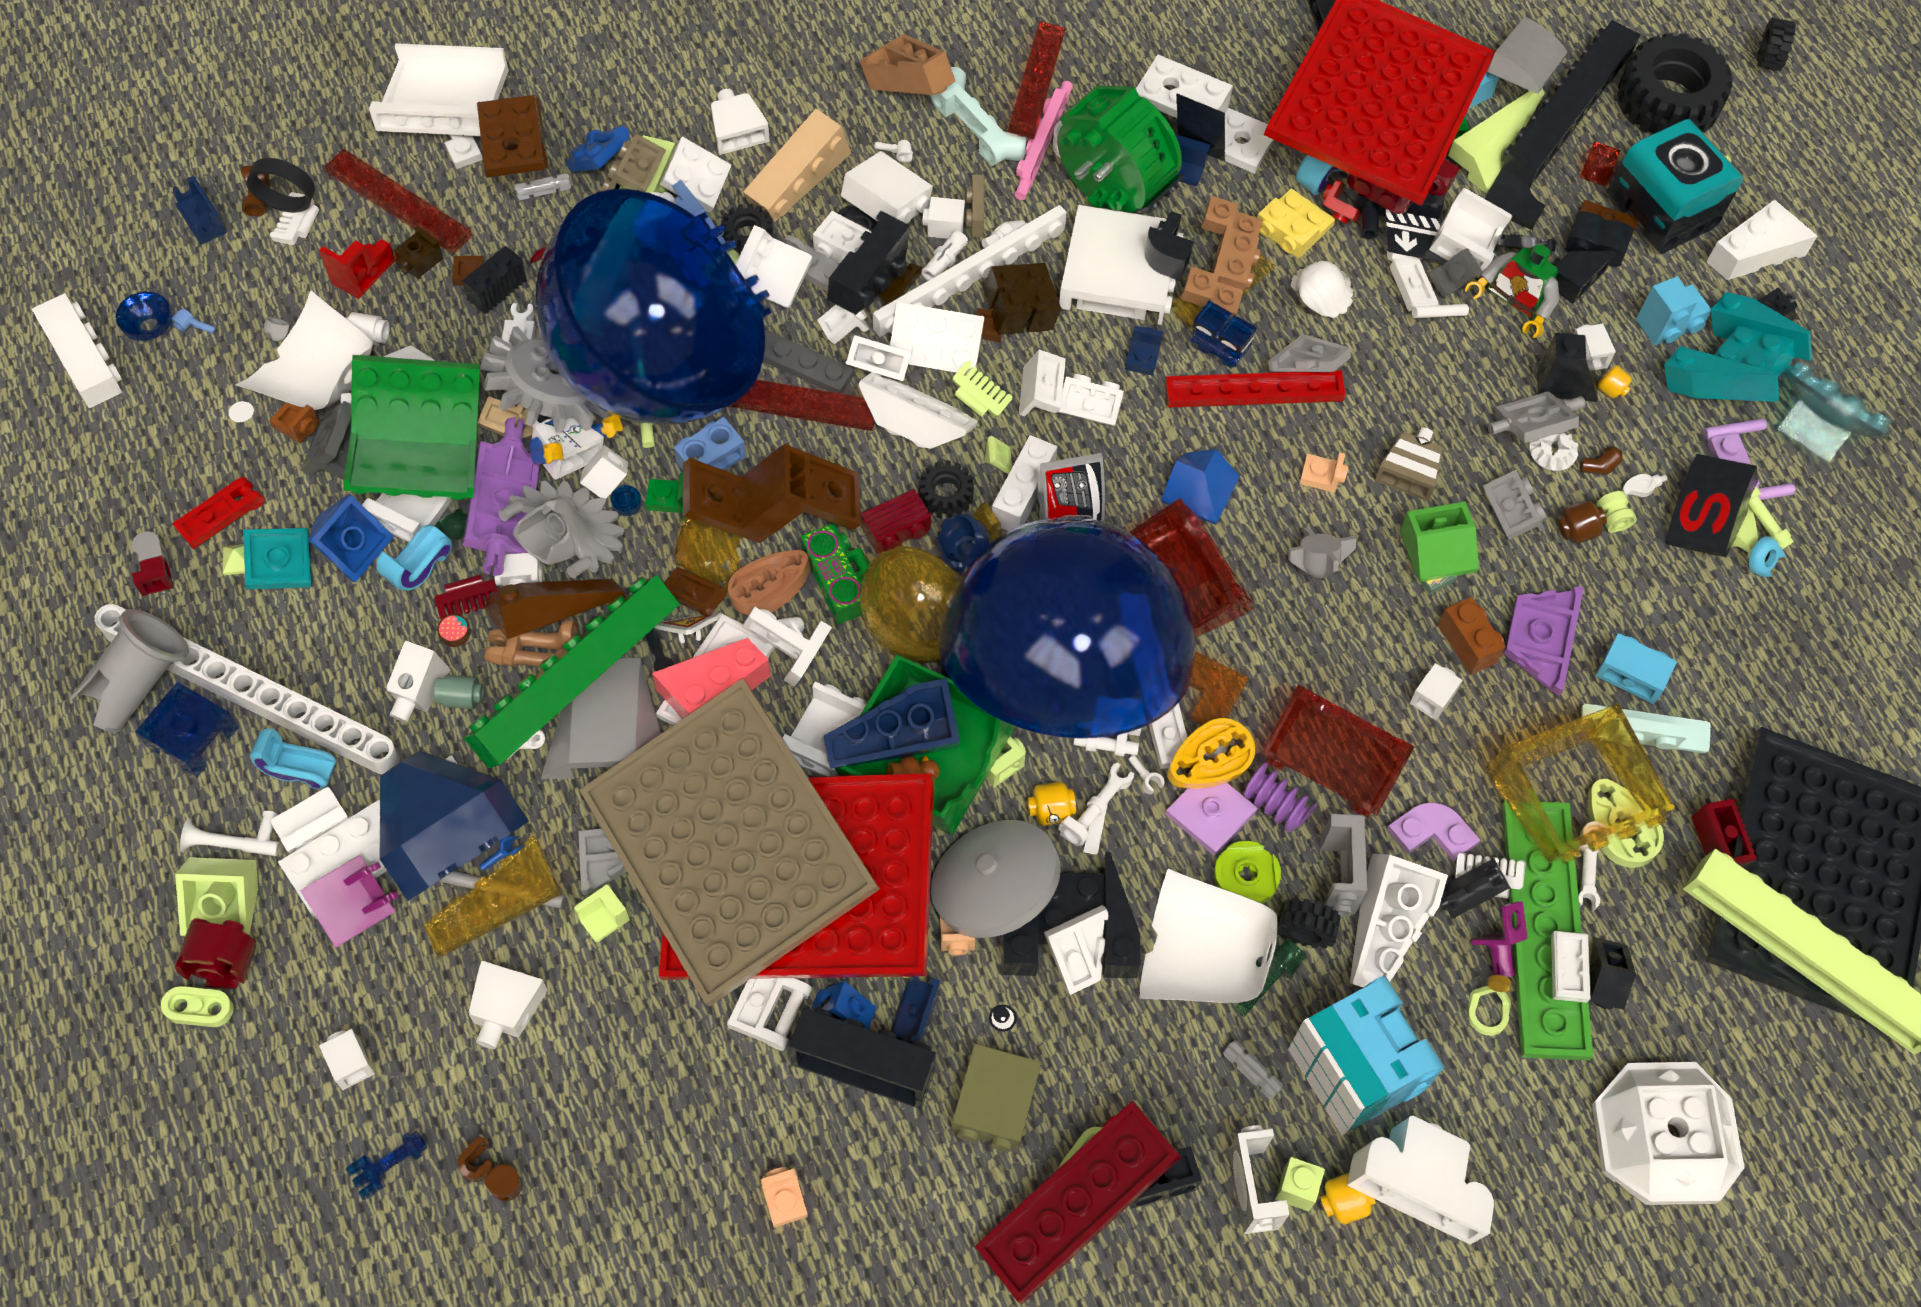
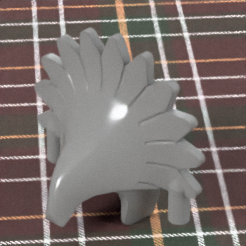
M541 481L540 491L529 486H523L522 494L524 497L511 495L508 501L509 505L498 512L500 519L505 522L520 512L528 513L516 524L513 535L520 545L537 560L551 565L577 555L580 560L567 568V573L571 578L577 577L587 569L591 572H597L599 568L598 560L611 564L614 556L610 551H621L623 544L615 537L622 536L624 528L612 524L618 518L616 511L603 510L606 499L597 498L589 500V489L586 487L573 493L569 483L563 481L557 490L547 481Z

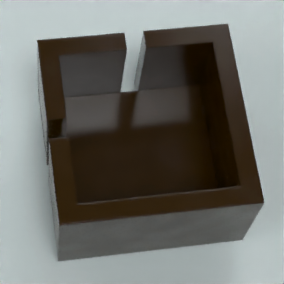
M1046 263L991 266L983 286V291L989 309H993L991 315L998 335L1023 333L1032 310L1034 311L1027 325L1028 332L1053 330L1062 308Z

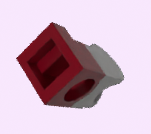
M149 531L135 536L132 541V549L139 559L141 571L132 573L133 583L140 594L146 596L172 589L173 582L167 551L161 544L159 537Z

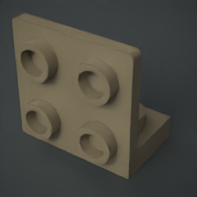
M636 133L631 143L625 141L600 190V193L604 194L600 204L606 206L617 183L643 197L666 149Z

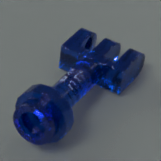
M417 1131L412 1134L409 1132L402 1136L403 1144L375 1163L372 1162L369 1156L364 1155L346 1168L349 1176H353L361 1170L364 1171L352 1180L356 1188L370 1182L369 1185L359 1191L362 1200L369 1198L386 1187L381 1175L411 1155L416 1160L423 1156V1151L427 1149V1145Z

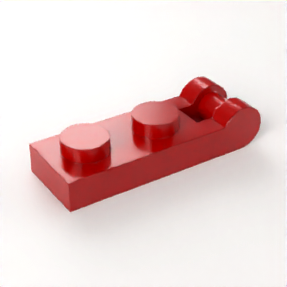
M240 477L173 522L172 525L189 546L195 549L248 511L261 507L265 502V498L259 491L252 489L253 485L246 477ZM238 496L242 497L237 502L234 500Z

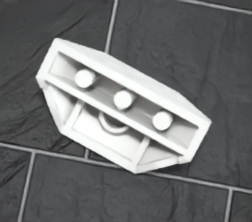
M871 372L859 382V388L877 425L886 428L890 434L901 435L911 440L918 447L934 448L965 436L977 425L978 420L970 417L963 411L908 385L883 378L877 373Z

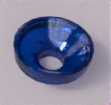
M144 291L132 294L124 299L118 306L115 317L119 329L125 336L137 341H147L159 337L169 328L172 322V311L168 301L162 295ZM148 319L157 321V325L153 329H141V324Z

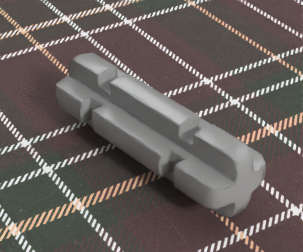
M568 173L557 174V178L548 176L530 180V184H526V181L516 183L515 191L518 200L529 199V195L538 197L556 193V189H560V192L570 190L571 182Z
M1234 1040L1225 1048L1224 1056L1231 1063L1236 1062V1068L1256 1087L1259 1085L1262 1088L1260 1091L1267 1098H1274L1281 1091L1282 1083L1275 1076L1270 1077L1268 1075L1270 1071L1250 1052L1248 1054L1245 1053L1244 1050L1246 1048L1239 1041Z

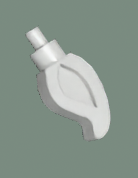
M1639 474L1629 479L1622 491L1625 492L1627 497L1630 494L1647 497L1652 494L1656 487L1661 486L1662 482L1667 481V476Z

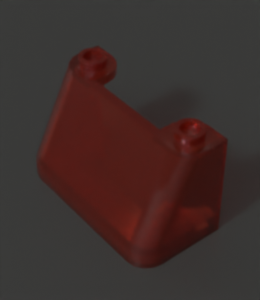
M1181 498L1119 538L1124 548L1120 551L1121 555L1129 566L1135 564L1142 571L1169 617L1167 619L1170 624L1166 626V629L1175 642L1180 640L1183 643H1187L1243 617L1255 609L1252 601L1195 511Z
M1298 684L1261 753L1267 756L1265 762L1281 771L1284 766H1287L1353 802L1354 804L1351 809L1369 818L1371 813L1376 816L1379 814L1415 750V746L1392 736V734Z

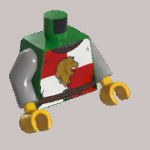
M1535 245L1533 250L1523 248L1518 253L1511 251L1495 258L1485 268L1483 273L1480 274L1481 278L1478 281L1467 284L1465 292L1472 285H1477L1479 293L1473 299L1479 298L1485 292L1484 286L1489 283L1488 289L1530 318L1533 319L1536 316L1534 321L1526 322L1522 330L1523 333L1527 334L1530 327L1534 324L1537 330L1533 338H1538L1544 332L1543 321L1549 319L1560 299L1558 281L1556 280L1558 270L1556 266L1547 261L1550 250L1544 245Z

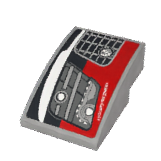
M1102 453L1040 464L1037 492L1040 505L1038 522L1044 542L1103 531L1105 481Z

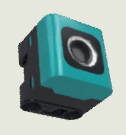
M1686 119L1634 144L1627 152L1606 194L1622 212L1630 211L1645 228L1643 236L1659 254H1663L1714 229L1722 221L1723 215L1742 184L1744 177L1692 120Z

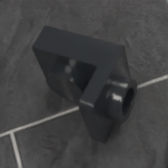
M1779 287L1758 300V302L1791 321L1796 319L1795 308L1798 307L1796 301L1789 293L1784 295Z

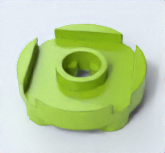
M1235 842L1228 846L1216 861L1214 867L1215 885L1218 888L1264 904L1272 899L1280 884L1281 867L1279 861L1274 854L1271 855L1264 849L1265 846L1257 842ZM1243 867H1249V871L1255 873L1256 877H1252L1251 881H1246L1239 876V873H1242Z

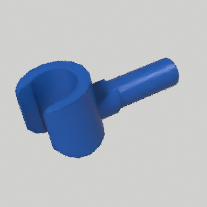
M507 836L502 839L500 849L480 864L483 871L487 870L506 856L523 854L526 846H519L515 849L512 847L513 841L520 836Z

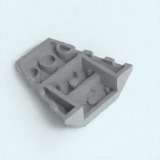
M641 658L618 659L561 710L541 779L574 778L575 768L613 767L661 734Z

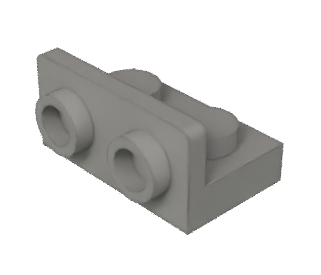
M1514 470L1483 485L1509 540L1538 527L1540 532L1545 530L1542 520L1546 519L1547 516L1540 502L1533 504L1529 495L1535 492L1527 477L1521 479L1517 470Z

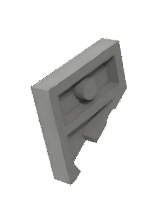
M1301 334L1268 360L1269 371L1334 372L1351 358L1350 347Z
M602 829L578 831L581 891L583 895H588L626 873L627 870Z

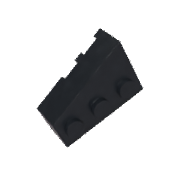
M880 211L876 216V220H878L877 225L871 233L865 230L860 237L864 242L855 253L849 251L829 277L827 300L854 315H857L864 307H869L874 298L880 292H885L890 283L896 277H901L907 268L906 254L910 225L883 211Z

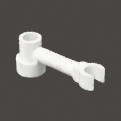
M1597 821L1589 822L1580 832V839L1578 841V847L1583 852L1582 885L1578 895L1579 908L1583 903V898H1588L1592 902V912L1600 904V897L1596 893L1597 889L1595 887L1597 853L1608 842L1610 836L1607 827Z

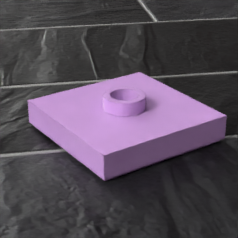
M1225 783L1210 788H1188L1166 810L1165 815L1212 855L1216 856L1256 814L1258 808L1231 785Z

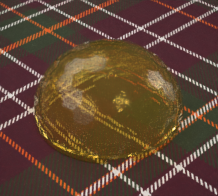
M896 546L893 550L880 553L872 560L861 581L860 610L870 635L891 655L896 656L897 654L915 663H937L955 657L962 652L976 633L978 623L977 610L970 592L965 593L955 579L957 576L956 572L936 556L918 548Z

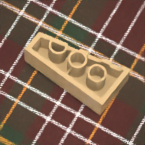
M815 109L743 191L748 203L753 204V208H756L757 205L762 207V212L766 210L773 222L784 216L795 203L851 154L842 126L818 109Z

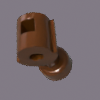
M253 165L242 166L241 174L246 186L247 178ZM257 174L258 178L270 188L269 174ZM248 189V195L242 200V211L248 216H262L266 212V204L258 200Z

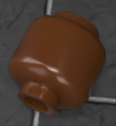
M1590 500L1565 506L1561 516H1558V525L1565 540L1569 539L1575 544L1598 538L1602 533V525L1607 523L1603 508L1601 506L1596 508L1595 504Z

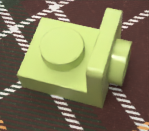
M1011 736L1009 737L1002 749L1005 754L1000 753L986 777L994 788L1025 765L1026 750L1021 741L1016 737L1013 739Z

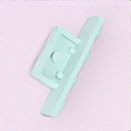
M1584 704L1581 707L1580 734L1583 736L1623 741L1631 745L1644 744L1656 746L1660 749H1677L1698 753H1707L1710 748V722L1592 704Z

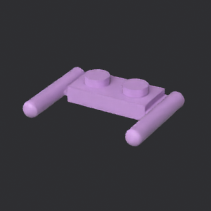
M1761 418L1703 429V436L1708 441L1707 445L1712 457L1751 464L1739 434L1765 430L1767 428V421ZM1758 480L1756 485L1762 493L1758 496L1760 500L1793 495L1796 491L1795 485L1792 483L1759 488L1758 485L1760 483Z

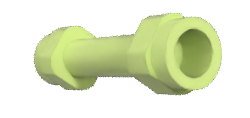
M1756 486L1748 505L1769 535L1778 542L1783 550L1794 542L1791 538L1792 535L1787 528L1782 531L1758 497L1762 493Z

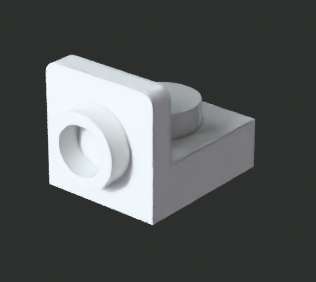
M835 305L818 319L828 340L833 344H836L856 326L864 332L870 329L864 320L867 315L863 309L857 315H854Z

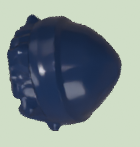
M960 514L951 518H945L944 524L940 526L941 531L938 532L936 537L941 560L945 568L949 572L973 571L982 564L988 553L989 534L986 526L970 514Z

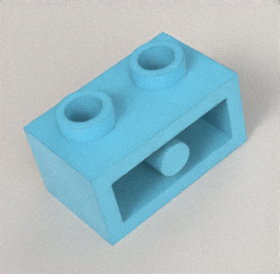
M1618 633L1595 676L1654 705L1664 691L1677 661L1669 658L1664 652L1653 650L1640 644L1632 637Z

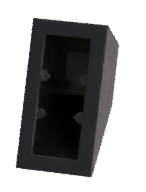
M1554 334L1537 372L1538 394L1549 391L1559 399L1571 400L1582 396L1585 401L1597 402V374L1585 335Z

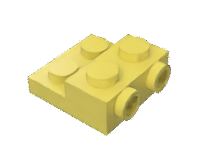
M1292 188L1280 199L1275 197L1257 215V218L1263 220L1260 228L1261 235L1271 238L1285 252L1292 253L1297 258H1300L1335 223V218Z

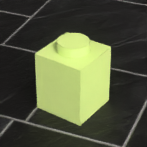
M1290 1157L1284 1167L1275 1200H1287V1204L1309 1212L1316 1203L1325 1169Z

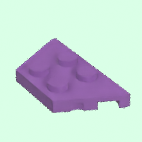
M1580 586L1573 587L1572 591L1556 593V590H1550L1537 595L1533 593L1518 595L1512 611L1504 654L1557 695L1562 694L1565 686L1584 587Z

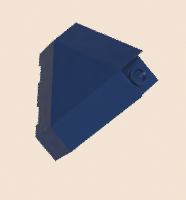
M418 751L380 776L379 859L407 901L529 822L502 780L423 751Z

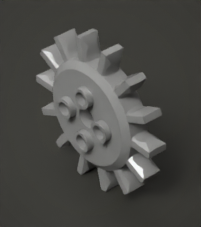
M540 325L536 339L529 340L518 326L512 328L509 338L511 344L496 335L492 338L489 348L490 353L484 352L480 370L492 372L486 375L483 385L485 391H507L503 394L499 406L503 411L516 404H520L527 409L525 424L532 426L538 419L539 414L552 417L555 430L558 433L563 432L567 418L574 417L581 427L588 431L591 429L595 417L592 413L603 419L611 416L614 407L612 403L617 404L621 386L609 384L613 383L617 373L615 366H595L601 353V349L598 347L585 353L580 352L574 348L576 334L572 332L564 338L563 343L550 340L547 326ZM550 370H554L559 374H552Z

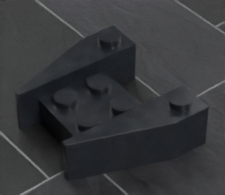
M1105 852L1102 874L1060 873L1056 891L1045 908L1027 924L1004 934L1003 975L1036 976L1038 944H1048L1044 932L1103 905L1108 911V920H1104L1103 938L1105 939L1103 978L1137 979L1141 967L1140 932L1110 852Z

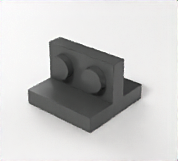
M343 401L320 420L301 471L313 475L318 470L323 469L342 480L344 479L351 435L350 403Z

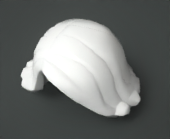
M1329 261L1314 262L1296 272L1297 275H1294L1290 285L1295 291H1299L1303 302L1324 317L1337 318L1339 314L1346 313L1347 308L1353 302L1351 297L1354 290L1350 288L1351 281L1349 277H1346L1343 271H1340L1335 264Z

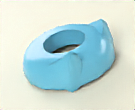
M1765 536L1753 547L1749 558V568L1752 573L1763 577H1771L1770 571L1774 568L1778 559L1786 556L1774 538ZM1770 551L1769 558H1768V560L1765 562L1766 555H1767L1768 552Z

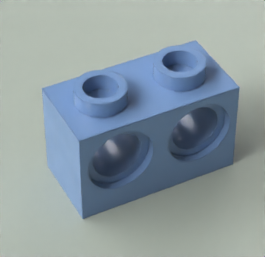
M724 417L716 422L708 423L701 431L691 437L683 438L673 447L676 463L682 470L683 463L693 457H700L695 460L722 470H726L746 457L744 440Z

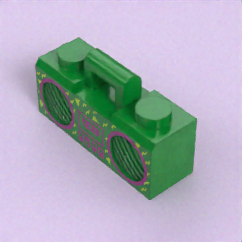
M830 524L801 535L802 551L806 552L809 557L811 571L836 624L839 625L872 612L871 600L875 599L874 592L870 583H863V581L871 579L874 573L862 548L847 552V550H850L849 540L844 532L839 534L835 524ZM851 562H855L859 570L858 572H854L850 564Z

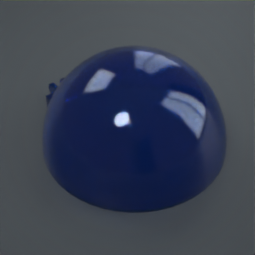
M610 189L586 197L572 208L554 231L543 254L536 283L535 301L540 334L552 362L566 382L583 398L605 412L625 420L649 425H675L696 421L718 413L743 397L755 383L760 373L765 353L763 319L772 313L769 307L765 309L761 302L767 299L770 294L767 290L757 294L753 292L751 288L760 279L757 274L747 279L743 277L728 254L737 246L734 240L727 241L724 244L720 243L718 238L726 231L723 224L711 229L705 220L708 218L706 212L694 216L681 206L665 198L632 189Z
M1061 516L1036 520L1006 532L987 545L967 565L951 590L943 611L938 637L939 652L947 674L957 688L975 705L990 715L1016 727L1039 734L1065 738L1110 737L1132 732L1159 720L1169 713L1186 694L1191 683L1195 663V631L1191 611L1182 587L1174 576V569L1169 567L1151 547L1126 530L1104 521L1085 517Z

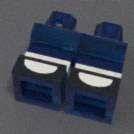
M1209 300L1193 320V328L1196 331L1191 338V342L1197 344L1198 349L1205 354L1212 353L1221 358L1224 365L1230 368L1236 367L1251 348L1257 327L1236 315L1231 318V312Z

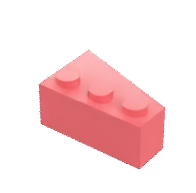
M749 638L656 671L652 673L656 691L683 719L742 678L747 682L751 690L755 689L770 677L768 658Z

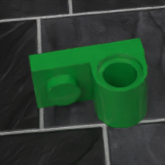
M683 471L679 475V481L649 479L645 502L647 511L683 513Z

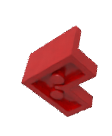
M380 239L375 245L370 243L364 245L355 240L341 255L334 253L324 246L319 249L331 284L358 300L395 262L390 243L383 239Z

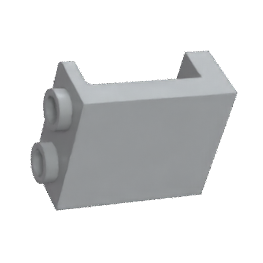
M1331 814L1320 837V850L1340 851L1341 883L1332 884L1322 906L1328 905L1332 907L1331 910L1338 911V915L1341 917H1348L1356 913L1367 893L1364 815Z

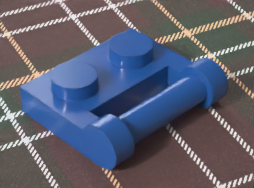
M619 126L614 127L611 131H589L586 136L587 142L576 146L570 154L572 156L565 162L566 166L572 172L600 169L623 146L624 142L629 140L628 129Z

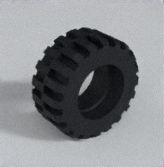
M1667 33L1662 35L1661 38L1657 35L1638 45L1636 50L1632 52L1618 84V101L1621 103L1620 107L1623 113L1629 115L1628 120L1633 125L1638 124L1641 131L1645 133L1649 131L1653 134L1686 119H1691L1703 133L1716 123L1733 86L1730 67L1728 64H1725L1724 56L1721 53L1717 54L1715 52L1716 48L1710 43L1708 45L1702 43L1703 40L1695 37V39H1692L1687 34L1681 33L1678 36H1673V33ZM1658 80L1676 82L1687 88L1691 93L1672 91L1663 86Z

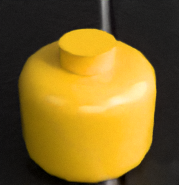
M1615 365L1601 377L1597 386L1605 395L1614 399L1619 395L1624 397L1631 388L1628 386L1632 379L1620 366Z

